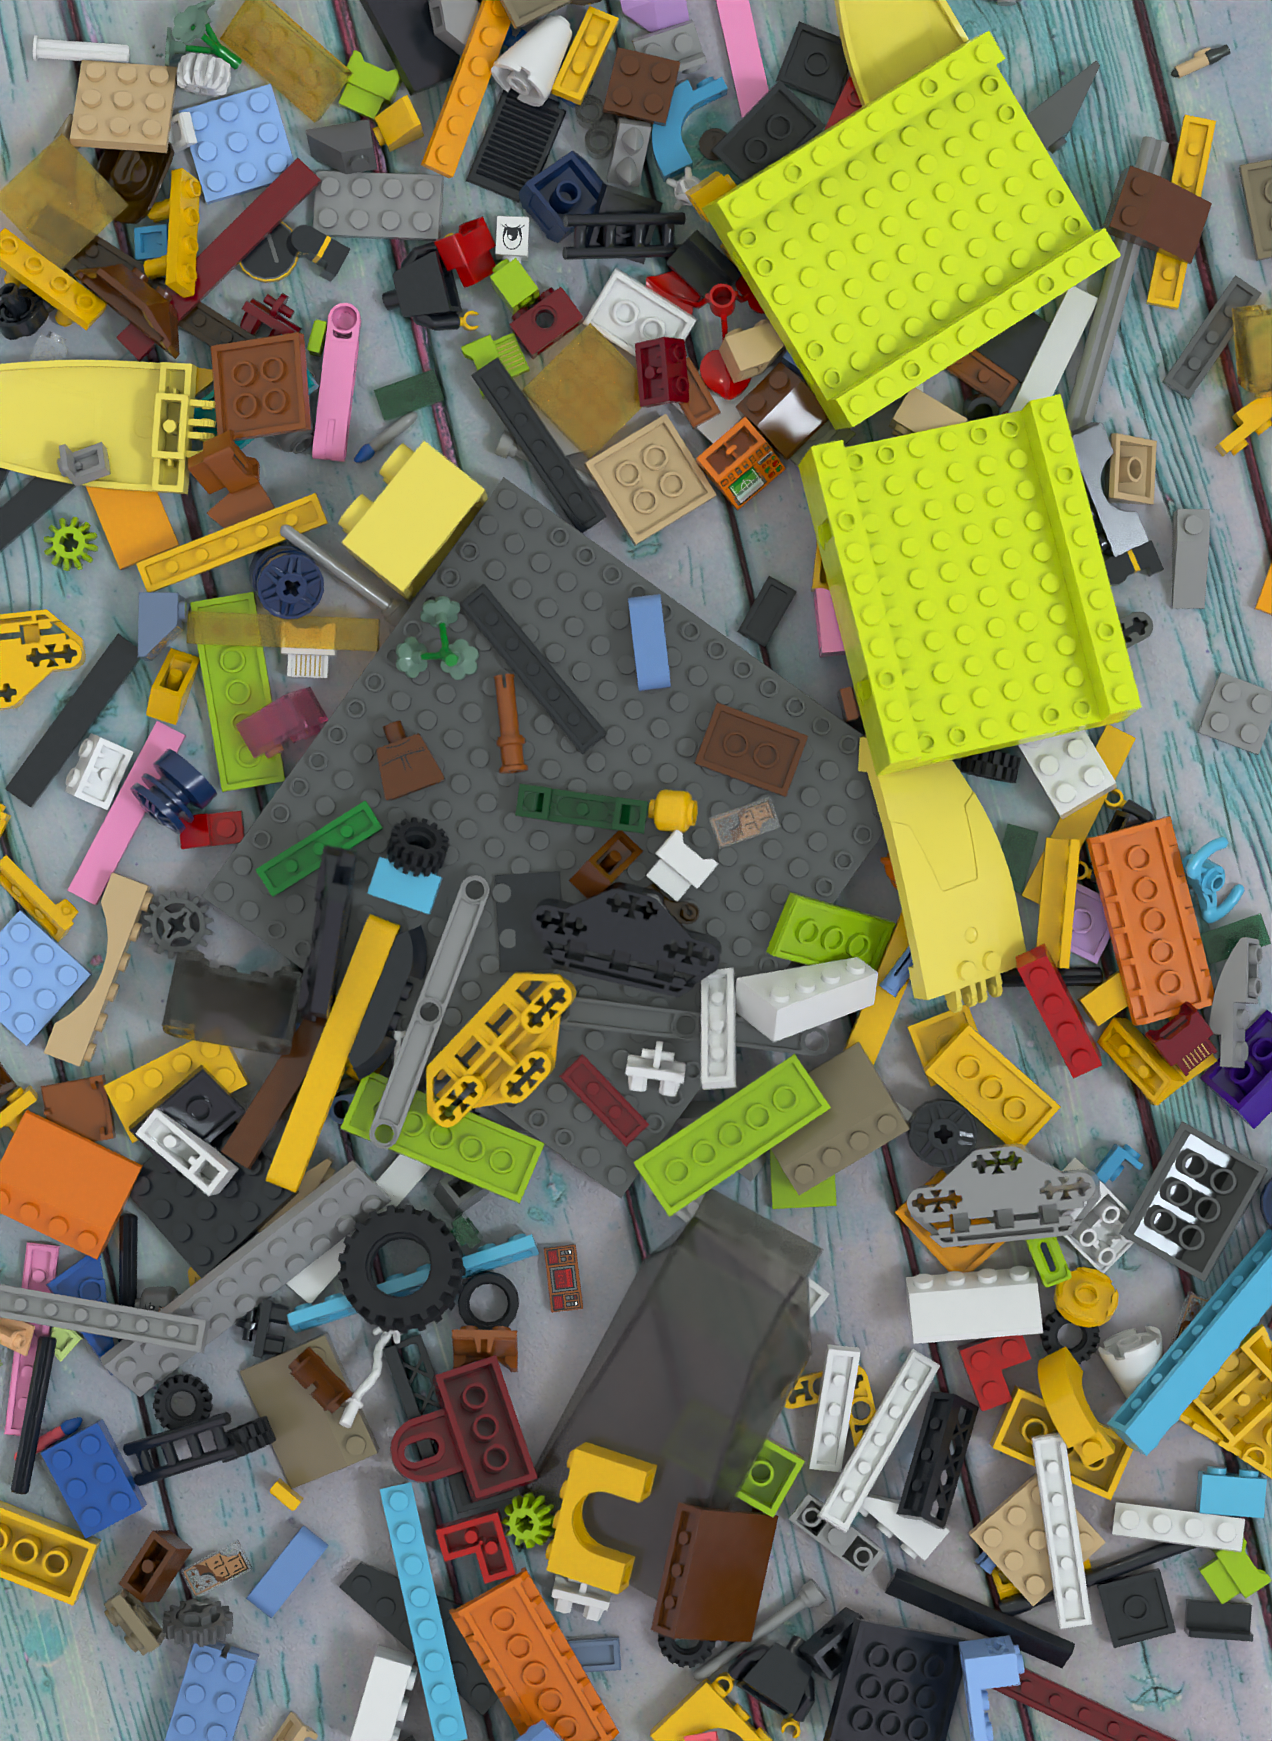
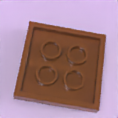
M297 332L211 346L217 435L232 429L235 433L233 441L311 430L304 334Z

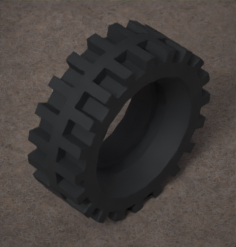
M394 1205L386 1206L387 1211L377 1213L374 1210L370 1212L371 1218L364 1223L358 1221L354 1225L356 1230L352 1236L346 1235L343 1241L346 1245L343 1254L339 1253L338 1258L341 1264V1272H338V1277L344 1289L342 1291L345 1297L366 1322L371 1325L374 1324L386 1332L397 1330L400 1334H408V1330L418 1329L420 1332L426 1330L425 1325L433 1321L439 1323L443 1320L441 1315L447 1309L452 1311L455 1307L454 1300L457 1294H461L463 1290L461 1283L466 1271L462 1260L464 1256L454 1235L441 1219L435 1218L430 1211L425 1209L423 1211L416 1210L413 1205H405V1208L397 1209ZM399 1239L412 1240L423 1246L429 1255L431 1265L429 1277L422 1288L412 1295L403 1297L387 1295L379 1290L373 1281L371 1271L373 1259L379 1249L390 1241Z

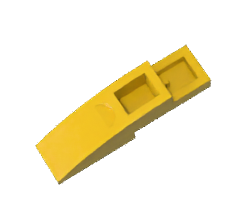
M1272 391L1250 402L1231 417L1239 427L1215 446L1222 457L1229 451L1235 456L1248 445L1245 438L1254 431L1259 436L1272 426V421L1270 420L1272 417Z

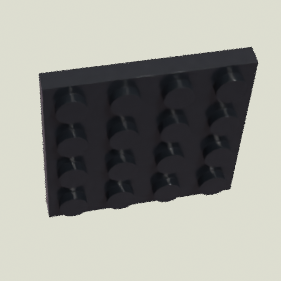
M234 1121L208 1143L239 1168L219 1194L208 1196L179 1170L172 1174L153 1155L143 1164L129 1195L201 1278L236 1252L299 1193L298 1190L294 1193L266 1181L272 1160L263 1150L251 1169L244 1167L221 1152L237 1127V1121Z
M855 1618L823 1741H946L963 1675L959 1642L969 1640L962 1637Z

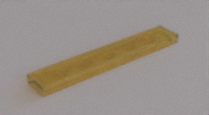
M188 611L186 643L378 652L380 619L319 616L283 619L270 614Z

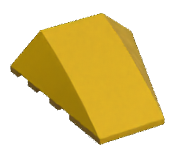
M1261 1324L1250 1330L1241 1341L1240 1346L1222 1364L1218 1373L1208 1381L1200 1391L1199 1396L1180 1415L1179 1420L1272 1479V1342L1264 1325Z

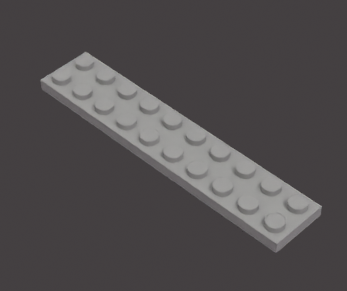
M352 1160L159 1312L210 1321L206 1345H208L236 1323L237 1319H241L247 1312L258 1306L263 1301V1298L267 1299L345 1238L346 1235L356 1229L354 1225L358 1221L364 1223L370 1218V1212L374 1210L378 1212L391 1200L388 1194ZM123 1339L101 1356L100 1360L107 1370L137 1396L141 1397L197 1352Z

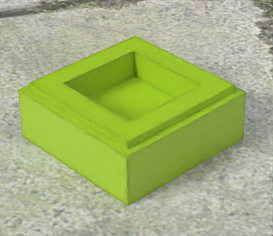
M316 319L313 323L307 346L310 355L322 356L327 331V322Z

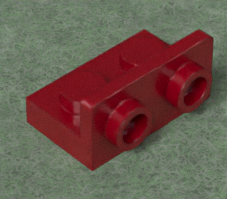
M661 337L635 343L640 407L649 408L668 403H688L690 401L684 339Z

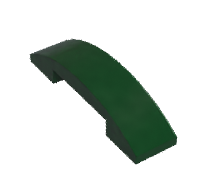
M519 784L515 816L644 834L649 801Z

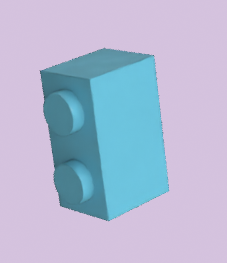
M379 857L367 894L431 915L443 878L436 876L432 872L427 877H424L422 872H420L419 877H414L412 871L404 874L402 873L403 867L397 870L393 867L394 862H389L388 857L387 859Z
M1207 1466V1471H1198L1195 1509L1199 1513L1264 1518L1267 1479L1258 1475V1470L1239 1469V1474L1226 1473L1227 1468Z

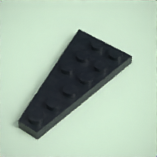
M361 1561L339 1587L416 1655L399 1578ZM436 1595L457 1692L481 1715H484L498 1699V1696L449 1612L450 1609L454 1608L455 1610L462 1606V1604Z

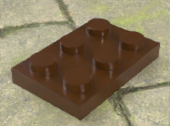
M717 702L694 764L786 797L808 736Z

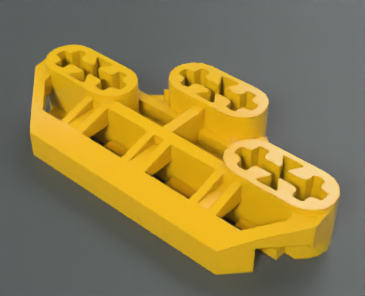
M47 609L0 614V634L21 632L20 627H23L25 644H22L21 638L0 640V693L7 692L8 686L17 691L16 695L11 696V702L7 698L0 697V710L20 707L24 703L26 696L51 673L79 669L86 660L84 639ZM53 623L65 632L41 636V630L51 629ZM49 647H55L53 652L56 654L67 653L68 647L77 652V656L72 657L71 663L65 658H54L58 666L52 667L54 661L51 659L41 660L40 666L31 662V657L36 656L37 650L45 656L53 655Z
M514 973L426 1067L427 1113L438 1125L446 1128L453 1127L472 1108L507 1102L520 1103L546 1079L555 1068L561 1014L573 1003L576 997V989L571 981L565 979L560 973ZM531 981H543L528 997L532 1001L530 1004L517 992L520 989L524 993L531 986ZM562 987L566 991L563 995L566 1001L564 999L557 1001L541 1018L543 1023L539 1022L535 1025L531 1021L534 1017L531 1011L533 1013L539 1012L555 996L556 992L554 989L559 990ZM543 997L544 1002H539V1000ZM510 1009L513 1014L497 1030L501 1033L498 1036L486 1023L489 1022L493 1026ZM553 1010L559 1011V1012L554 1016ZM479 1041L482 1047L468 1060L467 1064L470 1068L467 1069L455 1056L458 1054L463 1058ZM542 1057L545 1060L542 1065L544 1068H539L521 1086V1091L513 1093L511 1090L513 1083L520 1080L535 1064L534 1059L537 1060ZM521 1066L523 1067V1071H519L518 1069ZM448 1074L452 1079L436 1094L439 1098L437 1102L434 1096V1078L437 1076V1080H442ZM474 1081L477 1084L476 1092L468 1095L453 1111V1115L446 1117L444 1115L446 1107L454 1103L467 1089V1083L470 1084Z

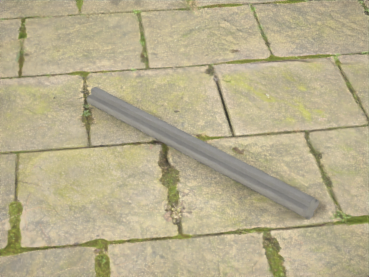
M1144 136L1135 167L1160 176L1169 143L1164 140ZM1115 237L1114 244L1121 256L1107 265L1066 411L1070 432L1092 422L1141 247Z

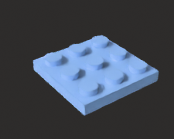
M271 84L179 111V113L190 112L197 143L190 146V150L207 205L268 187L294 162Z
M22 910L0 932V1022L28 1046L93 974Z

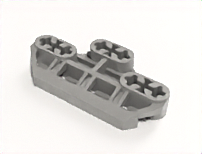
M1022 1144L986 1146L973 1151L939 1184L924 1185L913 1190L907 1198V1207L911 1217L930 1232L931 1235L929 1237L942 1248L1068 1236L1074 1233L1101 1198L1100 1181L1095 1172L1089 1169L1060 1171L1031 1154L1030 1150ZM1014 1151L1017 1157L1022 1158V1162L1017 1164V1167H1015L1014 1162H1004L1001 1165L1000 1163L991 1164L985 1170L982 1165H977L976 1162L982 1155L984 1160H994L997 1157L1004 1159L1013 1155ZM1083 1177L1084 1182H1090L1091 1185L1085 1190V1193H1083V1189L1080 1187L1071 1188L1069 1191L1067 1189H1060L1053 1193V1196H1051L1050 1191L1044 1190V1186L1049 1183V1180H1051L1052 1186H1060L1066 1182L1067 1185L1075 1184ZM954 1190L956 1195L962 1196V1201L958 1202L957 1206L954 1200H949L941 1204V1201L932 1202L924 1208V1205L918 1204L917 1201L922 1194L925 1199L937 1196L941 1198L954 1193ZM1042 1205L1044 1223H1041L1040 1218L1016 1220L1015 1214L1039 1212V1206ZM1083 1208L1075 1220H1072L1073 1217L1071 1215L1060 1216V1210ZM994 1210H997L999 1227H996L995 1223L971 1225V1219L994 1217ZM953 1214L955 1232H951V1227L937 1229L931 1223L950 1221L949 1215Z

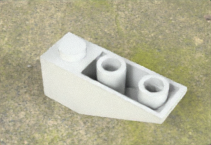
M868 1493L858 1512L864 1517L869 1513L879 1521L876 1527L889 1538L893 1534L903 1542L900 1547L913 1559L919 1555L925 1561L950 1532L947 1526H945V1529H937L921 1520L903 1518L897 1515L900 1500Z

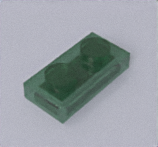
M434 369L374 390L385 422L409 412H415L445 401Z
M1007 824L1001 848L1007 862L1014 891L1022 894L1039 832Z
M1261 913L1200 933L1209 964L1228 959L1240 938L1258 939L1261 947L1271 944Z
M465 1212L452 1221L454 1228L451 1230V1233L461 1246L467 1243L471 1249L483 1239V1236Z

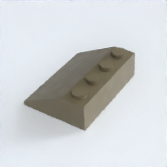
M860 1042L807 1072L831 1108L771 1148L798 1195H801L910 1130L909 1122Z
M328 1332L283 1351L282 1354L274 1355L239 1371L259 1417L267 1416L276 1438V1441L271 1444L291 1489L377 1454L380 1449L362 1408L358 1409L351 1428H346L339 1424L347 1405L346 1402L333 1414L329 1410L324 1411L319 1403L310 1395L316 1387L311 1384L305 1390L290 1375L292 1371L287 1366L305 1349L310 1347L322 1358L335 1375L345 1383L350 1391L354 1393Z

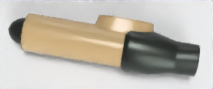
M1227 44L1218 48L1211 49L1207 47L1194 54V58L1175 66L1171 71V76L1181 78L1203 67L1212 65L1231 54Z

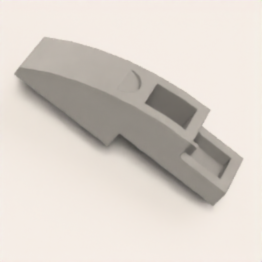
M1240 938L1227 959L1217 983L1212 1002L1209 1027L1213 1031V1035L1221 1036L1220 1067L1244 1068L1245 1061L1248 1058L1245 1029L1249 1024V1014L1246 1010V1004H1258V997L1262 991V983L1259 978V964L1262 962L1263 952L1258 939Z

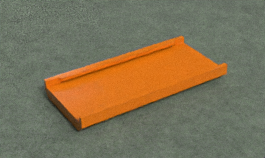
M1164 816L1160 819L1086 838L1132 1024L1135 1026L1144 1025L1179 1014L1180 1006L1186 1001L1196 1009L1211 1006L1215 992L1171 817Z
M526 1567L522 1568L518 1574L455 1610L454 1608L449 1610L520 1736L525 1734L529 1727L539 1723L541 1720H544L564 1741H611L619 1734L618 1728Z

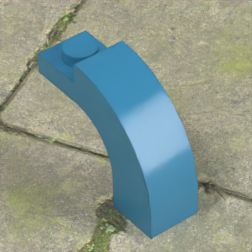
M714 77L706 78L696 85L698 89L694 91L688 79L680 83L674 90L666 127L653 124V157L664 182L667 178H673L684 173L687 166L691 167V169L693 168V161L683 143L681 130L691 113L727 95L728 88L723 77L716 80Z

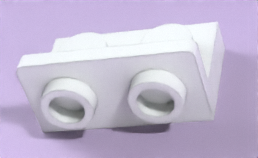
M91 733L89 738H86L79 748L78 754L80 758L76 767L72 768L67 775L65 792L108 810L133 755V751Z

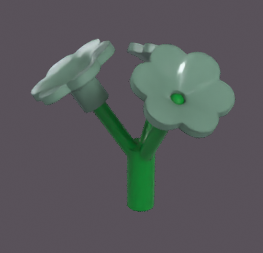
M206 0L196 5L188 6L184 12L178 13L175 16V27L173 30L171 27H167L165 66H169L174 54L185 55L186 52L214 54L230 64L235 70L240 66L242 59L220 44L210 26L212 21L207 11L215 4V0ZM195 38H200L210 47L186 44L192 43Z
M440 596L435 600H427L422 605L423 611L420 613V618L423 622L430 623L431 626L439 629L442 648L439 652L427 653V648L423 643H419L415 637H407L404 643H400L396 647V654L398 656L396 666L398 670L405 672L408 678H415L419 672L426 670L427 660L442 659L441 669L446 673H450L453 679L462 680L466 674L473 675L478 669L476 662L479 657L478 649L469 646V643L464 639L456 640L453 645L448 643L446 628L448 624L454 623L458 619L459 603L450 601L446 596Z

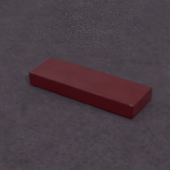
M583 1054L559 1076L626 1147L650 1125Z

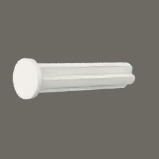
M35 35L33 41V61H38V58L128 63L130 48L128 45L39 39V36Z

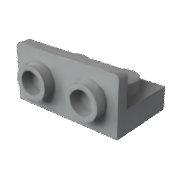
M692 19L632 39L634 50L637 52L679 61V72L682 71L683 74L695 72L701 68V64L707 63Z

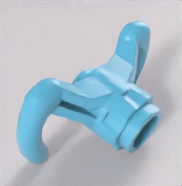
M1225 837L1211 840L1195 854H1189L1182 860L1187 884L1191 885L1197 894L1201 917L1207 923H1214L1228 914L1238 903L1245 891L1241 884L1235 885L1226 899L1217 907L1216 892L1225 883V870L1208 859V857L1228 846V840Z

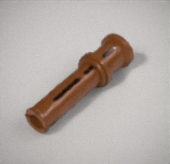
M502 674L493 676L501 735L496 741V746L500 747L502 761L499 773L510 774L528 771V765L524 764L522 748L523 744H525V738H523V735H519L514 684L515 676L514 674H505L506 688L503 685Z

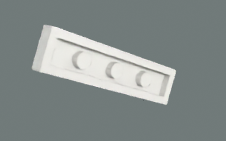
M734 968L717 969V971L701 980V1084L703 1090L736 1087Z
M827 1344L808 1461L809 1469L841 1472L860 1359V1349L857 1347Z
M1116 1502L1112 1535L1242 1553L1245 1519Z

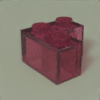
M311 687L283 695L235 725L254 758L266 755L267 759H270L284 751L282 745L291 740L295 744L303 739L307 740L317 735L321 731L320 725L329 719Z

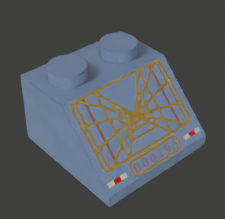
M139 592L138 657L142 660L153 661L184 631V622H190V603H186L185 598L179 593Z

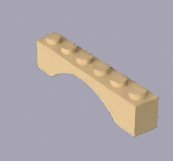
M112 872L101 900L108 933L107 955L102 972L95 987L83 1003L68 1016L54 1024L44 1051L45 1054L79 1067L84 1066L86 1061H92L97 1048V1044H94L93 1040L96 1032H102L106 1025L108 1014L104 1013L108 1001L114 1002L120 984L115 982L119 972H125L129 964L131 954H128L127 951L131 941L136 942L140 935L142 924L138 922L142 911L148 912L149 905L152 903L154 894L149 893L152 886Z

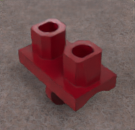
M284 293L278 299L273 298L269 294L266 295L263 302L272 307V309L254 298L250 302L247 300L242 307L245 314L243 315L240 327L253 335L258 333L263 323L273 328L268 337L300 333L302 330L301 327L280 315L283 314L291 319L295 312L286 306L289 296Z

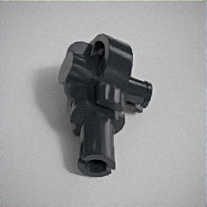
M65 267L63 271L76 280L71 271ZM15 283L5 284L0 288V297L2 298L0 300V332L9 340L31 336L45 323L49 312L54 310L55 307L29 288L19 289Z

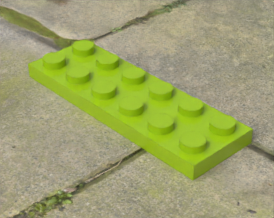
M248 592L190 602L222 792L284 782L286 777L255 593Z
M794 1054L633 1162V1164L670 1217L831 1107Z
M373 1072L361 1079L340 1128L341 1130L371 1142L369 1136L370 1128L389 1078ZM416 1090L397 1142L386 1149L520 1204L544 1143L471 1112L453 1127H442L427 1113V1094ZM452 1104L446 1107L444 1115L446 1117L453 1115V1111L457 1107ZM382 1124L377 1127L375 1137L379 1142L389 1143L392 1140L394 1132L389 1125Z

